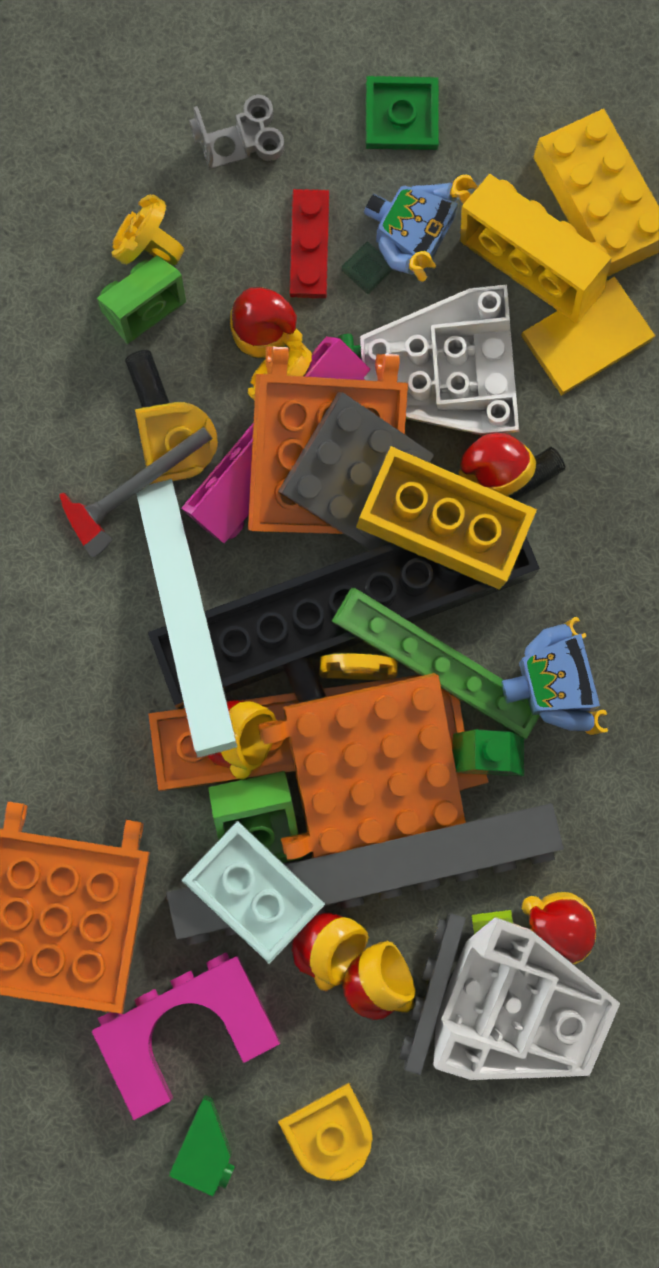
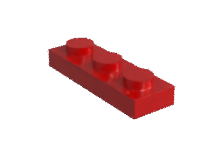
M293 189L290 298H327L329 190Z

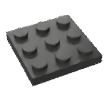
M338 392L278 492L366 549L372 550L379 547L383 539L358 529L356 526L390 446L429 463L434 454L345 393Z

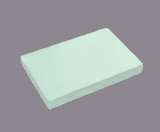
M239 821L219 839L182 879L184 884L269 964L325 905L316 894Z

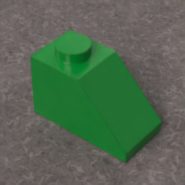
M477 729L453 734V756L456 773L524 776L523 737L512 732Z
M204 1095L169 1177L213 1197L218 1186L226 1189L235 1166L228 1163L232 1151L214 1101L207 1095Z

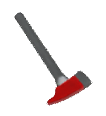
M204 426L99 502L85 506L81 503H72L66 493L59 494L66 516L90 556H98L112 541V538L99 525L109 512L213 439Z

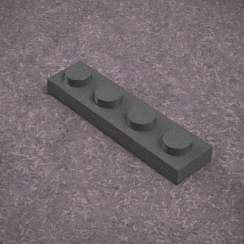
M448 913L446 921L438 920L433 936V942L439 943L435 959L427 958L421 979L428 982L424 998L416 996L410 1019L417 1021L413 1036L405 1035L399 1054V1059L405 1060L404 1069L418 1075L422 1073L465 923V917Z

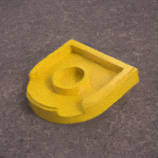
M184 402L135 409L146 467L203 426L213 438L150 484L169 479L176 481L194 477L200 474L211 462L217 451L218 438L213 422L203 410L195 405Z
M330 654L320 657L319 676L321 678L380 681L395 679L398 673V662L391 657L370 654Z
M349 1082L278 1121L299 1164L306 1172L320 1179L331 1181L347 1179L364 1166L370 1154L372 1130Z

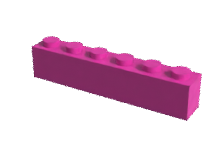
M326 336L313 351L312 361L303 377L365 380L364 377L371 369L340 338ZM253 424L181 508L211 536L223 543L228 539H233L241 532L244 527L243 521L249 515Z

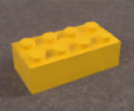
M601 109L539 138L533 158L569 223L580 236L590 243L596 242L605 248L608 255L612 257L608 276L659 253V206L605 109Z
M489 174L462 205L460 242L576 324L604 292L612 259L605 248L596 242L590 243L580 236L576 229L568 222L555 219L547 213L546 209L535 200L529 201L520 195L508 181L499 180Z
M390 446L356 528L500 590L510 576L537 509Z

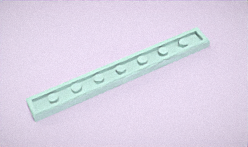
M169 479L150 484L136 494L195 753L199 758L236 748L237 743L173 481Z

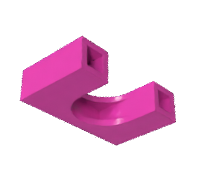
M226 952L206 962L208 971L194 977L192 971H189L170 981L173 989L161 995H158L156 989L134 999L136 1008L124 1014L109 1012L98 1018L101 1026L92 1030V1033L133 1120L170 1102L173 1098L152 1050L154 1028L160 1017L170 1008L181 1004L193 1003L203 1005L214 1011L224 1022L243 1063L280 1044V1040L238 955L230 959Z

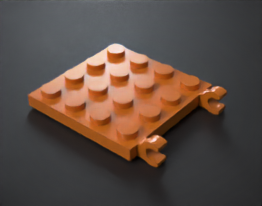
M266 347L265 361L267 374H256L248 530L343 534L279 493L278 490L338 392L345 393L405 434L408 383L397 382L400 363L399 355L377 354L375 369L378 381L287 376L289 349L287 347Z
M436 673L283 707L285 719L258 724L261 741L263 740L264 744L278 742L289 737L307 833L281 838L283 853L287 856V860L305 856L309 852L312 853V858H317L466 823L439 675Z
M8 802L3 829H0V995L122 1014L150 852L139 851L144 823L126 820L121 848L21 832L25 823L28 806L21 803Z

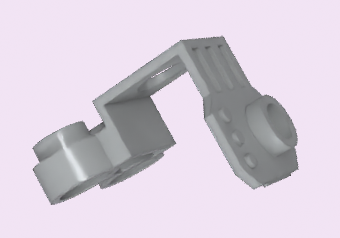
M263 95L249 97L244 104V113L236 115L235 126L208 134L198 107H194L195 118L189 120L195 142L200 141L209 169L251 157L250 153L256 152L265 161L277 160L283 154L284 138L282 133L275 128L267 127L273 119V105L267 97ZM256 112H261L265 116L258 119L252 115ZM229 137L234 141L235 150L231 155L220 156L215 152L214 143L218 138ZM267 144H272L276 149L265 151L263 147Z

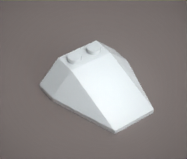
M494 918L466 941L447 986L436 1020L433 1066L437 1070L469 1080L590 1076L620 1003L532 930Z

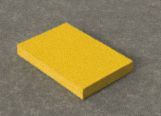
M614 276L606 281L604 292L577 324L561 312L556 311L523 331L521 337L562 396L651 342L655 338V334Z

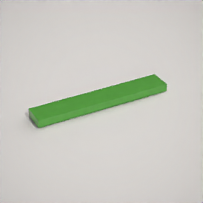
M351 587L332 620L333 623L387 656L394 658L397 662L420 676L432 673L438 674L441 689L525 739L528 738L540 715H532L528 699L506 703L501 683L503 679L356 588Z

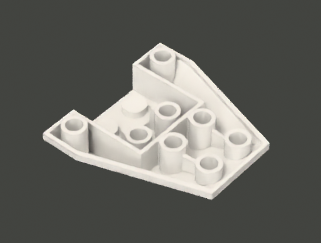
M507 285L469 288L360 336L362 361L371 369L364 377L365 380L378 381L375 369L377 354L399 355L400 363L397 382L408 383L406 419L477 435L519 432Z

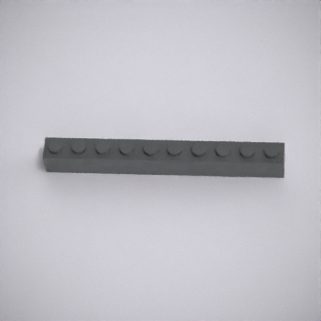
M553 803L286 864L285 866L316 894L325 905L340 902L341 909L365 904L363 896L378 893L380 900L403 895L401 887L417 884L418 891L441 886L439 878L455 875L456 882L478 878V869L493 866L494 873L516 869V860L530 857L532 865L555 859L554 852L564 848ZM189 887L166 892L176 940L186 938L187 945L210 940L209 932L221 929L225 930L226 936L237 934ZM325 905L316 915L326 913Z

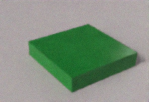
M367 76L366 149L438 150L439 77Z

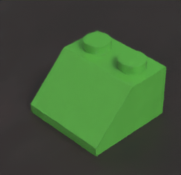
M158 255L150 261L143 260L131 270L129 276L120 282L114 281L108 284L102 290L101 296L97 298L101 312L126 344H129L186 303L181 273Z
M285 771L208 787L218 839L239 821L282 863L303 859L302 856L287 860V856L283 853L281 838L298 835Z

